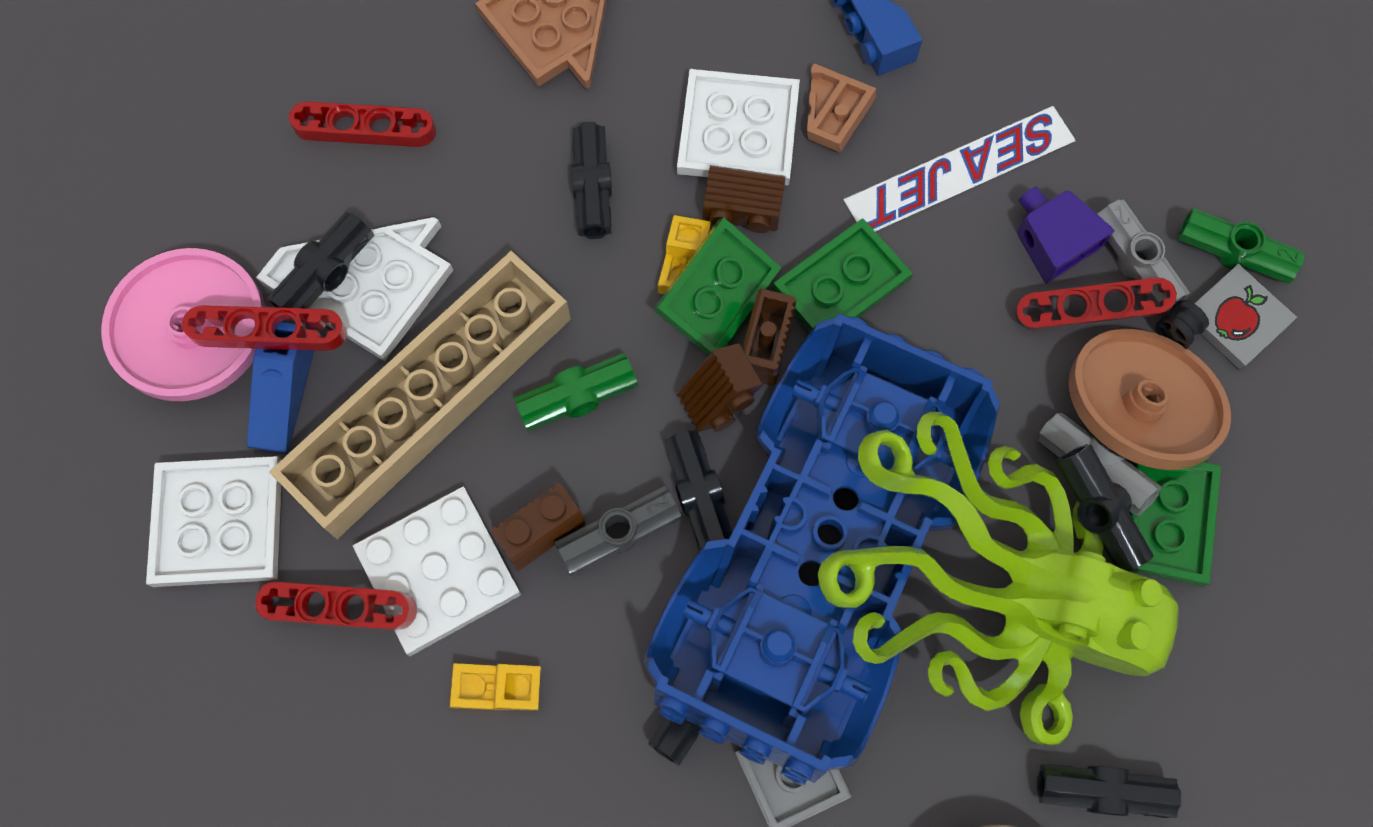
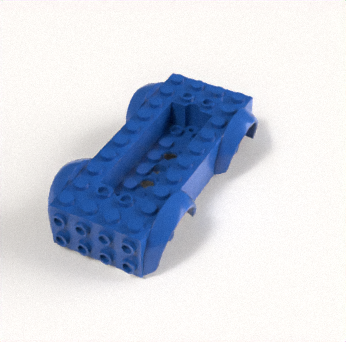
M839 313L837 318L817 323L785 369L761 415L756 428L755 438L769 459L730 539L709 541L702 547L679 581L652 634L644 656V665L656 686L654 704L660 707L658 713L677 724H683L684 720H687L701 727L699 734L715 743L723 745L726 739L740 746L741 750L739 753L755 763L764 765L765 761L768 760L782 767L781 775L801 785H805L807 780L815 783L828 770L853 766L866 747L879 719L901 655L900 652L884 663L879 664L865 662L856 652L852 642L854 628L860 618L869 613L877 612L884 616L885 623L881 628H872L868 631L867 642L872 649L879 648L902 631L892 617V614L913 566L902 564H883L877 566L875 569L873 592L866 602L857 608L836 607L828 602L819 584L808 586L800 580L799 568L807 562H813L821 566V563L829 555L841 550L888 546H908L921 549L928 531L955 528L958 524L955 517L947 507L936 499L923 494H905L888 491L872 483L862 472L858 461V449L864 437L869 433L890 430L900 435L910 447L913 460L912 470L916 475L930 476L946 483L965 496L955 470L943 428L939 425L931 427V438L937 447V452L934 455H927L919 446L916 437L917 425L921 417L928 412H942L951 417L958 425L970 464L978 481L991 444L1000 407L999 400L992 387L993 381L983 377L979 371L973 368H962L946 361L937 352L923 351L906 343L898 335L885 334L871 328L865 321L857 317H846ZM880 445L878 456L881 465L889 470L894 465L892 449L886 445ZM848 488L856 494L858 498L857 506L852 510H841L835 505L833 494L838 489ZM823 525L836 527L841 534V541L833 545L822 542L817 533L818 528ZM845 565L838 572L837 582L840 590L845 594H849L854 589L856 579L852 569Z

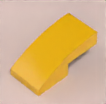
M677 215L673 216L666 243V255L658 283V294L664 295L710 232L711 222Z
M453 663L449 708L538 710L541 666L509 664L492 666Z

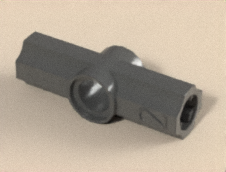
M663 486L622 508H613L606 511L601 519L554 543L570 575L573 576L615 553L629 551L636 542L681 520L682 516L671 493L667 490L666 486ZM614 523H624L630 528L628 534L621 539H613L607 534L609 527Z

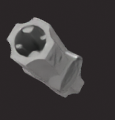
M1124 199L1109 204L1097 213L1115 230L1108 242L1117 253L1118 268L1125 276L1135 280L1148 278H1164L1169 280L1175 286L1177 292L1175 303L1183 300L1190 294L1164 257L1165 245L1157 235L1144 229ZM1135 251L1142 253L1146 260L1139 258ZM1153 286L1152 291L1146 295L1149 300L1154 301L1155 307H1160V302L1167 298L1166 292H1159L1158 286Z
M1056 413L1040 431L1038 441L1058 457L1085 444L1092 445L1111 481L1124 487L1130 494L1132 500L1130 512L1135 516L1141 515L1158 497L1162 488L1159 484L1126 461V458L1106 447L1096 437L1065 414Z

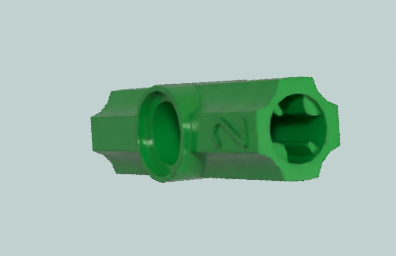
M1193 207L1188 212L1177 235L1179 241L1216 255L1217 260L1226 268L1233 269L1239 264L1242 267L1249 268L1286 284H1290L1295 279L1306 256L1303 255L1304 251L1266 237L1264 231L1255 223L1246 221L1233 224Z
M622 353L586 369L583 366L566 369L553 378L552 383L513 399L526 430L529 432L566 416L568 418H578L587 415L600 406V402L638 387V382L629 359L625 353Z

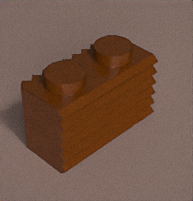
M710 165L703 201V220L715 225L718 220L724 217L735 226L741 225L742 227L747 226L750 231L755 233H767L769 230L777 231L786 176Z
M758 289L742 349L761 382L772 386L777 382L797 301L794 296Z
M738 343L713 350L677 391L676 396L680 397V403L685 405L684 410L688 411L687 416L692 418L691 423L696 425L695 430L701 432L713 428L715 432H718L735 422L736 419L733 415L736 412L754 403L755 398L753 395L763 384L741 345Z
M555 483L554 488H548L547 493L541 492L540 498L534 497L533 503L527 502L526 508L520 507V512H513V517H506L505 522L499 521L498 527L492 526L491 532L519 571L554 547V542L572 534L586 523L582 512L562 484Z

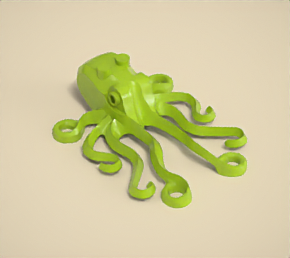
M928 412L924 414L917 425L916 437L921 450L927 455H934L937 452V447L932 442L931 427L939 425L943 428L955 470L965 496L944 482L930 476L916 475L912 470L913 460L910 447L900 435L890 430L869 433L864 437L858 449V461L865 476L872 483L885 490L905 494H923L939 501L955 517L971 549L987 560L1004 568L1009 573L1013 582L1005 588H990L965 582L945 572L936 560L924 550L908 546L850 549L832 553L821 563L818 579L823 595L828 602L836 607L857 608L864 604L873 592L876 567L883 564H902L919 568L930 582L949 598L965 605L1002 613L1006 617V624L1002 633L991 637L979 632L962 617L951 613L935 612L911 624L879 648L872 649L867 642L868 631L872 628H881L885 623L884 616L877 612H872L860 618L854 628L852 641L856 652L865 662L873 664L884 663L919 640L935 633L952 636L971 652L983 658L1018 660L1019 665L1007 680L990 691H986L976 685L969 668L957 653L951 650L939 652L930 660L928 677L930 684L936 692L945 697L954 693L953 687L945 683L942 676L943 666L950 665L955 671L961 692L968 702L985 711L1005 707L1014 700L1028 685L1041 661H1044L1049 671L1047 684H1038L1035 689L1029 692L1024 698L1020 710V719L1024 733L1031 741L1039 745L1060 744L1068 736L1072 728L1073 713L1071 703L1063 693L1072 674L1071 658L1134 676H1148L1165 668L1173 649L1178 628L1179 607L1170 591L1156 580L1106 563V558L1102 556L1103 544L1098 535L1086 530L1078 520L1077 508L1080 503L1077 500L1071 517L1066 492L1052 471L1038 464L1024 465L1010 475H1006L1002 469V460L1007 458L1015 461L1021 456L1019 450L1007 446L997 447L990 454L988 460L991 477L998 486L1004 489H1013L1033 481L1045 486L1053 508L1055 530L1053 532L1026 506L1015 501L990 496L980 488L970 464L958 425L948 415L942 412ZM880 445H886L892 449L894 465L889 470L881 465L878 456ZM976 508L982 514L992 519L1018 524L1027 535V548L1024 551H1018L991 538ZM1073 525L1077 539L1083 542L1081 549L1075 553ZM845 565L852 569L856 579L854 589L849 594L843 593L837 582L838 572ZM1048 704L1053 710L1054 723L1052 727L1045 730L1042 714L1043 709Z

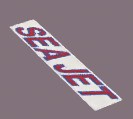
M1051 106L843 200L856 222L863 218L874 231H878L1076 140L1054 106Z

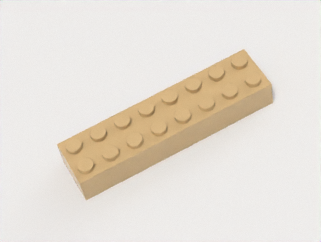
M510 251L274 466L269 473L326 531L338 540L571 320L567 301L516 254Z

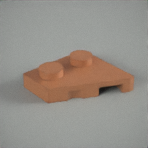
M814 63L811 67L812 81L807 124L808 140L841 153L877 98V88Z

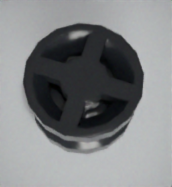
M1180 300L1173 305L1170 315L1163 316L1156 323V331L1159 335L1167 337L1188 349L1194 342V335L1202 334L1208 328L1209 319L1196 304L1187 300Z

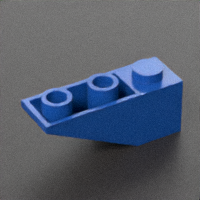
M831 0L835 7L841 9L849 34L851 36L855 35L860 44L861 54L865 63L872 65L877 76L917 60L922 38L904 9L890 0Z
M280 322L275 329V335L280 338L292 335L296 324ZM255 350L247 435L248 448L288 454L314 350Z

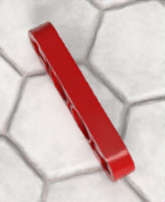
M307 101L296 104L289 113V122L296 135L301 139L311 141L423 147L430 144L436 135V127L430 113L419 108ZM308 116H313L314 120H309L307 126L302 125L301 122H306ZM348 116L354 119L353 125L346 130L335 128L336 122L342 117ZM379 119L391 121L390 127L383 132H375L371 127ZM399 121H402L403 125H400V129H399V123H398V122H399ZM417 123H423L424 127H420L417 133H413L412 129L417 127Z
M1148 278L1035 292L1025 295L1019 301L1016 307V317L1023 327L1037 330L1154 316L1165 313L1173 307L1177 292L1175 286L1164 278ZM1153 286H1158L1159 292H1166L1167 298L1160 302V307H1155L1154 301L1148 300L1138 303L1140 310H1133L1135 296L1131 288H1138L1137 296L1149 294ZM1119 291L1124 294L1127 302L1123 311L1111 312L1105 307L1104 297L1108 292ZM1072 295L1079 296L1085 301L1086 310L1082 316L1070 317L1064 312L1063 302L1067 297ZM1049 298H1057L1055 310L1059 320H1051L1053 312L1040 314L1038 322H1032L1031 316L1023 314V310L1029 307L1030 301H1036L1037 306L1042 308L1052 305Z
M202 305L190 309L182 320L184 333L195 344L202 347L329 351L340 347L347 336V328L339 315L328 309ZM248 318L255 321L254 330L249 335L242 337L235 335V327L239 321ZM205 319H208L214 326H217L205 327L203 333L196 329L197 326L204 325ZM284 320L296 322V328L292 335L285 338L275 335V329L280 322ZM305 322H307V324L313 330H306ZM326 323H330L335 330L328 331L326 337L323 338L317 330L325 329ZM218 327H223L224 333Z
M270 582L261 587L255 599L258 613L265 619L402 630L413 623L417 614V605L414 598L407 593L393 590ZM319 592L325 599V607L321 614L313 616L308 610V601L313 594ZM359 595L364 602V611L359 618L352 619L347 613V603L352 597ZM278 596L294 598V607L272 605V598ZM396 604L403 609L402 615H396L395 617L390 614L377 613V605L394 606Z

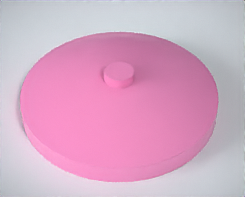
M198 248L175 249L145 260L120 281L105 307L101 336L109 363L118 375L136 390L160 400L191 401L210 396L225 389L253 363L256 349L198 346L184 333L182 320L190 309L202 305L265 307V302L258 286L238 263L215 251ZM249 318L239 321L235 327V335L240 337L249 335L254 330L255 321ZM205 319L204 325L197 326L196 329L203 333L205 327L217 326H214L208 319ZM218 327L224 333L223 327Z

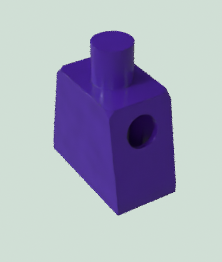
M1035 186L1025 192L1018 200L1028 215L1021 223L1017 234L1046 284L1102 249L1115 232L1107 222L1070 191H1064L1049 201L1039 188Z

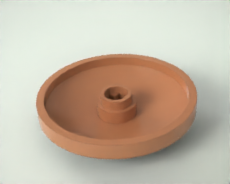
M1137 329L1107 331L1086 343L1071 366L1069 392L1078 416L1100 442L1132 462L1155 469H1187L1207 460L1222 445L1228 435L1231 425V409L1228 397L1220 381L1198 356L1167 337Z

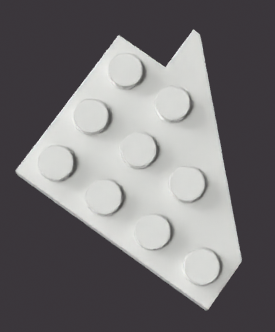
M432 217L372 229L374 237L348 264V273L341 285L331 292L324 291L308 309H328L337 313L347 328L346 338L385 361L453 272L450 263L425 249L441 228L439 220ZM309 242L279 248L258 274L257 280L263 286L274 291L294 269V260L297 253ZM326 323L327 326L334 329L330 323Z

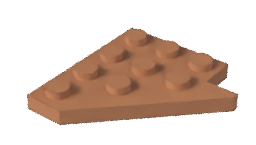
M479 0L475 3L479 15L538 87L568 68L586 90L591 87L607 0Z

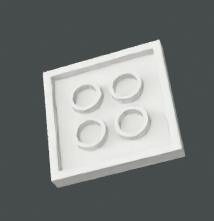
M689 69L677 174L708 177L710 165L783 175L786 176L785 185H789L800 80Z
M278 456L155 463L146 584L151 587L278 580L281 484L269 471L281 459Z
M464 486L352 545L374 589L400 591L414 598L417 605L415 620L409 627L395 630L408 656L416 654L521 596L514 579ZM396 604L394 606L382 605L386 614L393 615L394 617L402 615L403 609L401 606Z

